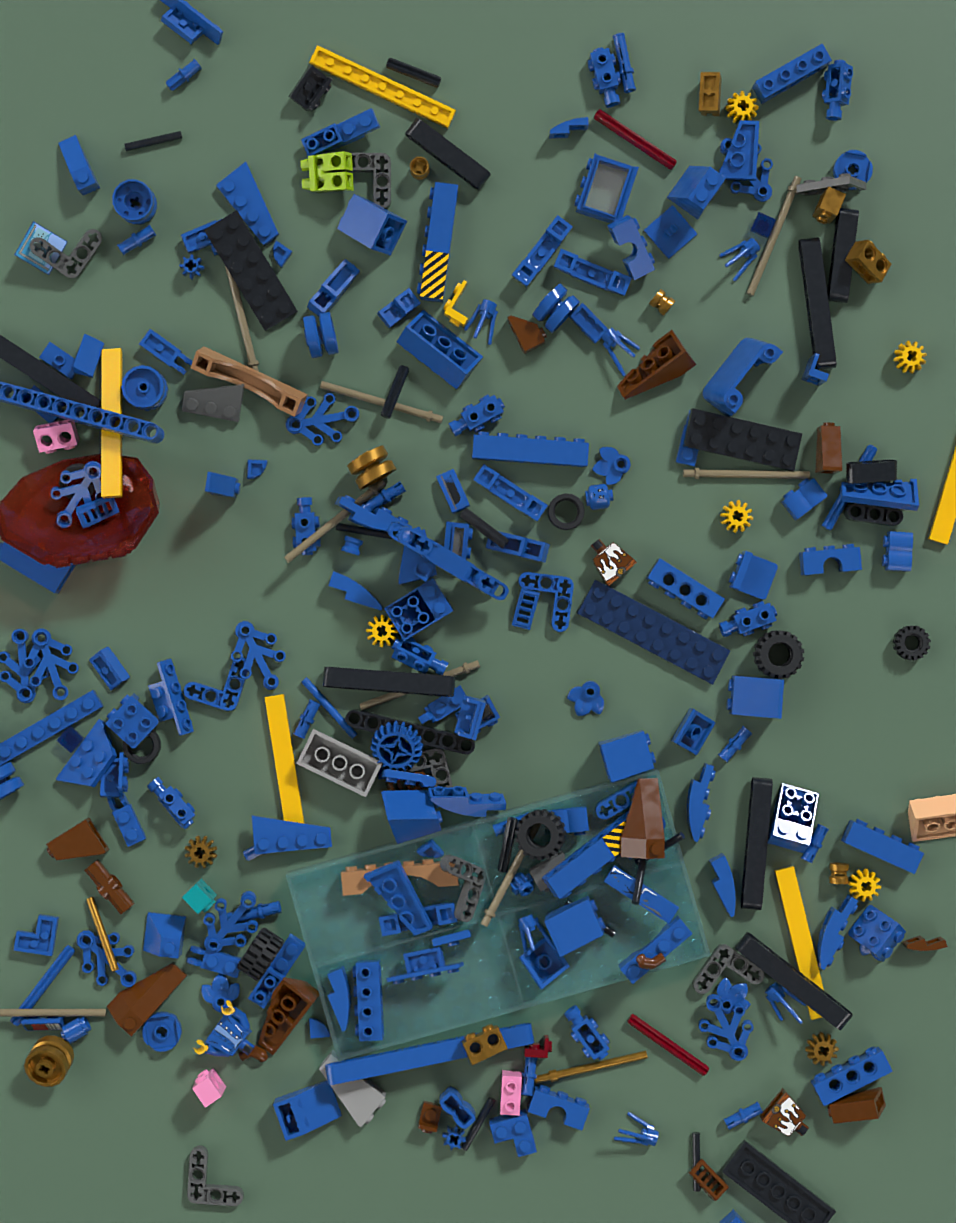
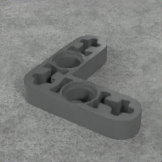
M352 153V158H355L353 171L341 172H374V203L388 209L391 205L390 157L385 153ZM360 158H366L369 164L362 168L358 165V161ZM381 158L388 162L384 164V172H381L380 164L377 163L381 161ZM378 178H387V185L380 187L377 184ZM377 190L382 192L388 190V193L384 192V199L388 200L384 202V205H380V202H377L381 198V193H376Z
M95 229L87 230L69 256L40 237L33 238L29 243V248L33 254L64 276L75 278L80 274L100 245L102 235ZM96 233L97 242L92 241L89 245L93 247L92 250L82 245L83 241L85 243L89 242V234L93 235ZM41 241V246L46 250L48 246L51 247L46 253L45 258L42 256L44 254L43 251L39 249L37 251L34 250V242L39 243ZM79 248H84L87 251L86 258L79 259L76 252ZM57 252L60 255L58 263H52L49 260L51 253ZM72 257L82 263L80 266L78 264L74 266L75 273L67 274L68 269L66 266H72L74 263L71 260Z
M440 748L423 750L421 757L424 759V763L421 766L414 765L411 769L407 768L406 771L401 770L403 772H412L430 767L432 777L437 782L435 787L438 786L437 784H444L448 781L450 785H446V787H453L446 755ZM435 751L438 754H442L439 762L431 759L429 760L431 764H426L427 758L424 753H428V757L433 756ZM438 770H444L447 773L445 780H438L436 778Z
M444 855L440 862L441 869L465 881L455 908V918L462 922H469L475 913L486 880V871L459 857ZM449 862L455 864V866L451 867L449 865ZM465 865L466 872L462 875L461 868ZM476 873L478 877L472 876V874ZM472 889L473 896L469 899L468 893Z
M719 944L694 978L693 987L699 994L707 993L726 966L752 984L761 983L764 979V972L730 946ZM725 949H727L726 952L728 953V955L722 956L720 961L723 963L722 965H720L718 961L714 960V957L719 959V957L721 956L719 951H724ZM737 959L744 960V967L737 969L734 967V962ZM710 964L718 966L716 973L710 974L707 971ZM749 964L751 965L749 967L750 970H752L753 972H756L758 970V978L754 977L753 979H751L752 975L746 971L748 969ZM703 973L712 978L711 981L708 978L706 979L705 988L701 987L698 989L699 985L697 983L699 981L703 982L705 979Z
M201 1145L194 1147L189 1161L187 1191L189 1201L195 1204L239 1205L244 1197L242 1188L238 1186L207 1184L208 1150ZM198 1151H201V1155H204L200 1160V1165H196L198 1157L195 1154ZM193 1171H202L203 1177L201 1179H195L193 1177ZM196 1184H200L198 1193L201 1194L198 1198L195 1197V1194H192L196 1189ZM218 1190L221 1193V1197L217 1200L213 1199L210 1194L211 1191ZM225 1191H227L226 1195H232L233 1192H237V1196H240L237 1200H233L232 1196H227L226 1200H223Z

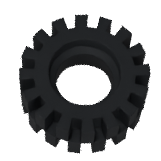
M905 626L894 635V650L903 659H921L923 655L928 653L927 650L930 649L929 642L931 640L928 639L929 634L925 633V630L919 628V626ZM910 635L917 637L919 641L918 647L915 650H909L905 646V640Z

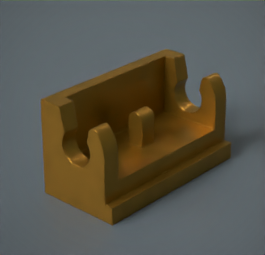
M701 72L699 112L704 116L707 113H712L713 116H720L722 81L720 72Z

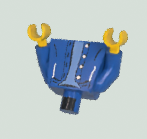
M227 1000L228 1008L221 1006L224 1016L205 1041L207 1044L205 1045L202 1040H197V1044L201 1045V1047L198 1049L193 1048L197 1054L205 1053L213 1056L229 1057L234 1056L240 1049L249 1055L255 1046L246 1040L252 1032L246 1014L233 1007L231 1001Z

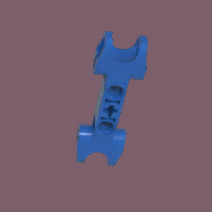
M391 522L387 532L391 538L465 583L472 585L497 600H504L509 593L508 587L504 583L478 569L474 564L400 522ZM401 526L396 536H394V527ZM501 585L503 587L502 594L499 596L494 595L496 589Z

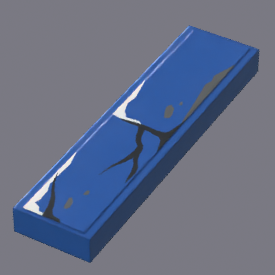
M613 865L603 881L632 900L636 878ZM643 884L639 905L669 924L678 911L679 906Z

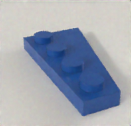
M244 162L216 184L217 188L233 208L238 211L241 218L263 246H266L279 235L247 162Z
M900 479L893 481V483L875 482L871 484L842 482L840 486L841 501L913 511H917L919 508L917 479H910L909 482H902Z
M252 815L254 854L332 847L330 827Z
M399 860L364 874L365 880L374 886V890L379 895L381 894L391 909L395 910L399 915V919L414 936L432 929L433 925Z

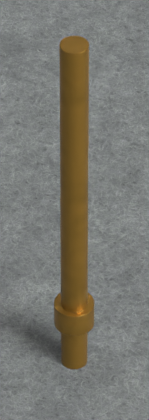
M646 1051L559 1071H556V1069L550 1070L549 1073L537 1075L535 1083L559 1081L558 1079L647 1059L648 1057Z

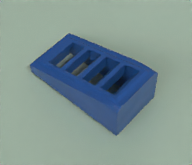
M100 498L76 507V514L83 528L120 512L114 498ZM108 501L112 508L111 510H108L106 506V502ZM102 505L104 510L103 513L100 512L98 506ZM93 508L95 509V512L97 514L95 516H93V513L91 511V509ZM85 512L88 513L89 518L85 517Z
M521 588L512 621L513 626L530 630L540 593ZM523 596L534 597V601L523 599ZM521 603L532 605V609L521 606ZM519 610L530 612V616L519 614ZM517 618L527 619L528 624L517 621Z

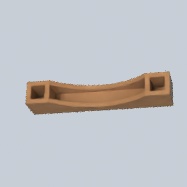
M205 346L196 351L191 365V369L206 376L225 380L236 385L245 384L244 388L260 395L277 409L294 417L302 411L308 394Z
M424 859L422 863H414L413 860L403 861L402 867L407 875L421 877L438 887L459 885V878L441 869V861L434 862L433 859ZM449 862V865L451 867L455 866V864ZM376 864L364 865L365 868L358 869L357 866H346L345 870L341 872L343 896L363 894L372 886L370 882L365 880L364 874L380 867H376Z

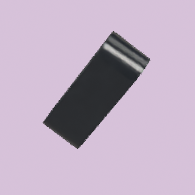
M887 459L846 463V483L897 480V460Z
M853 503L844 510L846 519L854 522L894 526L900 524L903 520V513L898 508ZM852 507L858 509L859 514L857 517L851 515ZM872 509L875 510L878 515L875 520L870 517V511ZM890 512L896 514L895 522L889 520Z

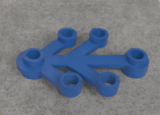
M725 138L720 144V151L724 155H727L729 150L725 143H731V138ZM758 144L757 160L762 149L760 144ZM766 158L761 162L762 174L760 181L757 177L756 181H749L752 186H744L739 181H734L730 185V191L733 194H751L760 202L767 201L772 195V188L768 184L769 171L773 166L772 160ZM768 162L770 167H764L763 163ZM733 185H738L739 190H734ZM765 189L766 194L762 195L759 190Z
M327 393L313 417L304 419L309 410L317 405L316 399L309 396L306 398L302 411L295 417L290 416L287 419L286 428L292 434L302 433L312 440L315 446H321L324 438L320 434L315 435L306 428L307 426L314 425L330 436L333 442L338 443L343 438L341 432L333 430L324 423L345 419L349 422H355L358 420L360 413L355 406H348L344 412L324 415L328 407L336 401L332 393ZM332 396L333 401L327 402L326 398ZM313 399L314 405L309 406L307 404L308 400ZM354 411L356 413L355 417L350 418L348 416L349 412ZM295 421L299 422L298 428H293L292 423ZM335 433L340 434L339 440L333 439ZM316 437H321L320 443L314 442Z
M90 461L85 464L82 470L74 472L65 470L61 472L60 480L65 484L70 483L74 479H84L80 484L64 488L55 486L51 489V497L55 500L60 499L62 496L74 494L65 510L57 514L56 522L60 527L67 528L72 524V513L82 497L84 504L92 501L88 489L91 482H93L95 488V499H100L97 496L98 493H101L100 463ZM91 468L97 469L95 473H92L89 470ZM63 475H69L70 478L65 480ZM54 491H59L60 494H59V495H54L53 492H54ZM66 515L68 519L62 520L61 516Z
M248 621L238 623L235 628L238 641L235 650L231 653V660L234 662L242 660V649L245 641L249 647L244 666L239 672L240 677L248 679L251 676V667L255 658L264 676L263 686L267 690L275 689L279 684L277 676L271 674L262 655L273 658L277 662H282L286 654L282 650L274 651L256 645L253 638L263 640L268 645H273L277 641V636L273 633L266 634L254 630V626ZM243 627L248 628L247 634L242 633ZM268 636H273L274 642H269ZM239 653L240 659H234L233 654ZM277 653H281L283 655V658L281 660L277 659ZM243 670H247L249 672V675L247 677H244L242 675ZM269 678L274 679V685L268 684Z
M16 629L12 633V640L18 647L19 664L12 660L10 654L6 651L0 652V662L5 663L20 676L21 684L13 679L12 673L7 670L0 673V680L8 683L17 691L16 696L20 702L30 703L36 697V687L29 683V675L43 657H40L38 653L35 658V666L31 669L23 665L24 659L27 658L25 642L28 641L29 635L24 629ZM19 633L24 634L23 640L18 638ZM2 654H6L7 659L5 661L1 659ZM31 660L28 664H27V661H26V665H27V666H32V665H33V661ZM46 668L47 674L42 676V680L50 676L48 668ZM4 673L9 675L7 680L3 678ZM35 677L32 680V683L34 685H37L39 683V678ZM25 690H28L30 693L28 697L24 696Z
M37 629L32 634L34 645L28 657L23 661V665L26 668H33L35 666V658L40 649L42 650L43 658L35 674L30 678V684L34 687L40 686L42 683L41 678L48 667L55 687L52 692L53 696L57 700H64L67 698L69 691L66 686L62 685L55 664L67 669L71 674L77 673L79 666L74 662L70 663L51 654L49 646L60 650L64 656L71 655L73 649L68 644L64 645L51 639V634L46 629ZM44 635L45 641L39 642L38 636ZM66 646L70 648L68 654L63 652V648ZM28 659L33 661L32 666L26 665ZM72 664L76 665L77 667L76 671L71 672L69 670V667ZM34 677L39 678V683L37 685H34L32 683V679ZM59 689L64 690L65 693L63 696L57 695V691Z
M246 891L242 894L241 904L229 919L226 912L227 901L223 898L216 900L215 909L219 913L221 929L216 934L214 925L216 917L213 913H206L203 922L207 925L208 936L204 941V946L207 950L219 952L223 946L236 945L237 947H244L246 945L247 938L244 934H238L236 937H224L227 933L248 931L249 933H255L257 931L258 923L255 920L235 924L247 908H252L256 904V895L253 892ZM249 899L251 903H245V900ZM218 903H223L224 907H219ZM211 917L213 920L207 921L206 918ZM253 924L255 928L252 929L249 925ZM241 938L244 942L240 943L237 940ZM215 942L217 945L213 946L210 943Z
M84 930L77 936V944L83 949L84 963L82 970L85 973H90L94 970L95 965L91 961L92 950L97 955L98 976L96 982L98 985L104 986L109 981L105 963L109 966L104 949L97 944L101 943L99 935L95 936L92 931ZM117 932L107 935L112 945L120 941V935ZM111 935H115L117 941H112ZM84 937H89L90 942L86 943ZM126 945L124 948H112L114 956L131 957L134 954V947ZM125 948H130L131 954H126ZM117 962L119 970L115 972L121 976V984L124 987H132L137 981L136 973L127 971ZM85 964H90L91 970H87ZM131 975L133 980L128 981L126 976ZM101 976L105 977L106 979L104 983L100 982L99 980Z
M716 994L709 995L706 999L707 1008L715 1012L722 1028L710 1024L707 1019H701L698 1023L699 1029L702 1032L708 1031L728 1038L730 1044L718 1041L715 1035H710L707 1037V1045L709 1048H718L729 1052L733 1060L742 1061L748 1055V1049L745 1044L750 1032L753 1031V1023L750 1020L742 1022L743 1031L737 1041L735 1032L741 1017L745 1014L744 1005L741 1003L734 1005V1015L729 1025L721 1009V998ZM712 999H716V1000H717V1002L714 1003V1004L711 1003L710 1001H711ZM737 1008L743 1009L741 1012L736 1011ZM703 1023L708 1024L705 1028L701 1027ZM746 1024L751 1025L748 1029L744 1028ZM713 1039L716 1042L714 1044H710L709 1041ZM740 1048L741 1052L737 1053L735 1049Z

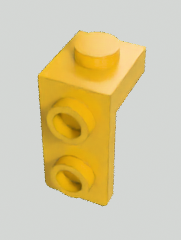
M465 280L462 284H457L453 291L455 296L452 301L448 299L443 308L445 310L444 316L449 318V322L458 328L460 325L465 327L468 322L466 316L453 309L467 287V281Z

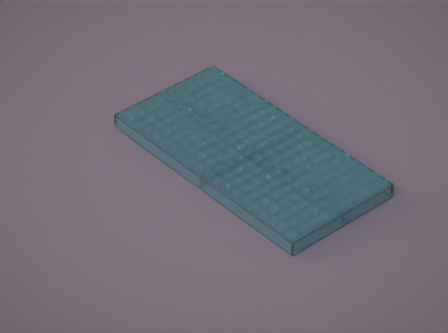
M654 768L615 782L607 781L490 814L486 817L441 828L442 831L397 844L395 841L288 871L286 878L338 1061L627 980L628 978L620 970L619 964L633 952L642 949L650 943L667 924V922L641 905L632 904L630 898L603 881L613 865L636 878L638 866L635 863L636 858L629 860L628 857H620L619 853L614 861L603 865L602 870L597 874L590 875L583 885L576 886L566 898L559 899L551 891H540L534 880V889L527 896H521L520 893L516 896L511 890V885H509L495 912V918L492 917L488 927L480 924L486 914L484 912L486 909L488 910L507 874L499 872L497 868L504 834L496 837L492 825L506 821L508 817L514 818L537 809H547L548 811L586 806L589 831H585V835L577 836L574 835V832L566 833L565 843L558 851L562 850L566 859L631 808L630 806L609 819H601L595 811L597 803L629 784L638 781V778H658L662 816L666 823L664 828L666 841L676 835V830L659 770ZM629 791L625 792L631 801V795H633L634 792L631 794H629ZM620 795L616 798L615 802L617 805H624L626 798ZM612 800L609 801V807L605 808L604 806H601V811L599 813L603 812L604 814H607V809L610 807H612L613 810H615L616 808L614 807ZM541 824L533 841L538 845L544 846L550 842L551 835L549 828ZM430 839H433L444 851V855L459 857L485 870L486 880L473 918L469 922L458 920L455 923L433 925L431 930L416 936L410 930L382 936L378 917L394 913L395 910L387 905V901L374 890L373 885L363 894L343 896L341 872L345 870L346 866H357L358 869L365 868L364 865L376 864V867L384 866V863L398 860L401 865L403 861L413 860L414 863H422L424 859H433L434 862L441 861L442 857H422L417 853V849ZM515 839L510 858L509 868L511 867L519 851V844L518 842H515ZM678 842L665 850V858L647 861L643 884L679 906L673 918L678 915L693 934L665 957L667 961L655 969L649 970L646 974L711 956ZM529 855L525 856L516 874L522 872L525 875L528 873L531 875L528 869L543 860H538L537 858L533 860L530 859ZM465 865L461 868L462 875L466 872ZM476 873L472 874V876L478 877ZM407 875L423 906L454 902L456 908L465 882L464 880L459 878L458 886L438 887L421 877ZM472 889L468 893L469 899L473 896ZM589 896L590 900L594 899L598 910L596 914L598 918L602 917L604 923L616 931L615 935L612 938L604 933L601 937L564 955L563 957L570 967L540 990L519 959L524 950L518 919L530 914L533 915V918L538 917L539 923L550 936L544 922L546 913L564 906L568 899L574 902ZM536 925V929L530 931L534 943L544 937ZM468 929L471 930L472 937L459 940L458 945L448 947V944L439 945L442 946L445 965L464 962V966L460 967L458 972L448 973L446 970L441 971L439 976L430 977L429 974L422 975L423 978L412 981L411 978L404 979L405 982L393 984V981L387 982L386 978L407 973L404 953L433 948L432 940L434 938ZM525 933L526 943H527V948H528V947H530V944H529V941H528V938H527V934ZM381 959L384 1039L379 1041H359V1036H356L355 1033L358 1016L355 1017L354 1007L358 1003L357 997H354V985H357L356 977L353 978V966H356V962L359 960ZM343 965L348 977L351 994L350 1019L345 1031L341 1030L327 996L333 991L327 974L329 971Z

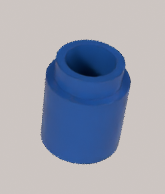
M78 1017L62 1026L61 1036L65 1041L73 1043L91 1031L90 1023L86 1017Z

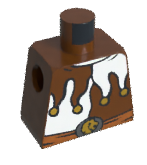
M598 539L591 545L598 554L592 559V562L607 586L611 585L637 563L614 542L606 547Z
M783 1088L765 1108L763 1113L760 1114V1118L764 1123L786 1136H790L794 1131L803 1136L809 1129L802 1122L806 1115Z

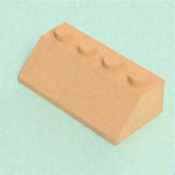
M956 794L909 800L908 816L912 842L956 836Z

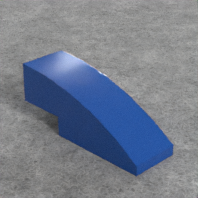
M344 259L321 285L318 292L309 300L307 308L318 317L320 313L329 312L359 274L360 270Z
M504 532L500 533L509 539L505 548H500L490 539L487 540V549L543 563L546 562L550 544Z
M333 571L329 586L346 591V600L380 611L383 610V606L366 588L347 576Z
M721 853L709 860L717 875L711 882L730 917H733L736 905L734 880L727 859Z
M343 965L329 971L327 974L333 991L327 996L341 1030L345 1031L350 1019L351 994L348 977Z

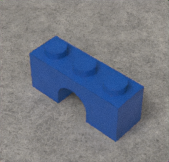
M626 215L607 225L614 243L619 246L627 242L632 243V253L622 260L629 277L636 280L655 270L653 266L655 260L652 254L646 250L647 242L644 236L639 234L638 229H640L636 218L633 219Z
M854 544L842 545V549H835V545L823 546V550L816 551V547L804 548V552L799 553L801 575L823 574V564L828 558H833L837 561L839 572L862 570L860 547H854Z
M534 1085L533 1096L530 1097L527 1105L529 1113L546 1118L548 1111L552 1107H562L565 1110L564 1125L583 1130L590 1108L585 1099L579 1097L573 1099L568 1097L569 1095L565 1092L558 1091L556 1093L550 1091V1088L545 1085Z

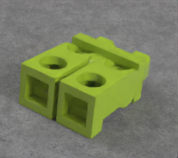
M342 151L308 156V159L300 161L302 171H309V178L302 179V189L317 193L354 191L353 173L338 172L353 171L352 153Z

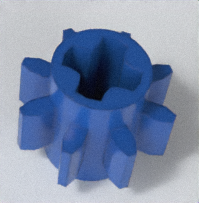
M193 254L188 259L183 257L184 263L179 265L180 268L185 269L182 274L184 276L189 274L191 280L196 275L201 277L199 272L205 269L204 266L199 265L202 261L201 258L195 260ZM192 263H194L196 267H193L191 271L188 267H190Z
M519 872L515 874L511 881L512 883H510L511 890L516 896L519 893L521 896H527L534 889V879L529 873L525 875Z
M457 1124L453 1128L448 1125V1132L442 1133V1137L447 1138L444 1140V1145L448 1144L450 1150L453 1147L461 1149L460 1143L466 1142V1138L462 1137L465 1130H459ZM451 1135L457 1136V1140L451 1138Z

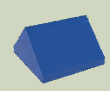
M689 708L671 741L697 755L716 722L695 709Z

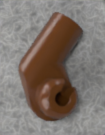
M661 952L653 958H646L644 954L636 957L640 968L650 970L667 961Z
M254 1045L255 1047L249 1055L243 1051L238 1053L242 1061L253 1057L259 1060V1062H265L268 1058L266 1050Z

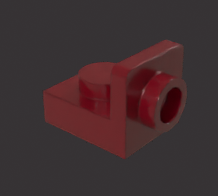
M544 1035V1046H540V1043L524 1046L525 1057L548 1058V1052H552V1041H549L548 1035Z

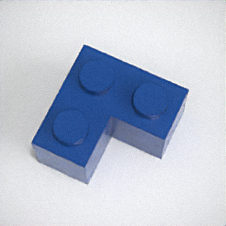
M526 1109L520 1110V1116L501 1115L489 1119L494 1143L514 1139L518 1157L537 1152Z

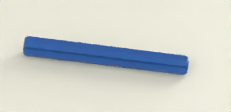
M868 445L859 461H872L877 448ZM840 494L822 524L827 530L833 528L847 502L841 501Z
M67 945L18 1009L33 1008L74 954V948ZM12 1017L10 1021L18 1026L25 1017Z

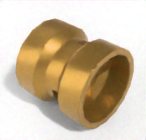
M415 157L410 163V172L415 179L423 180L429 175V163L424 157Z
M660 289L649 304L652 307H657L659 313L664 316L675 303V300L672 297L668 298L666 293Z
M830 863L831 875L829 876V883L848 884L847 871L849 870V864Z

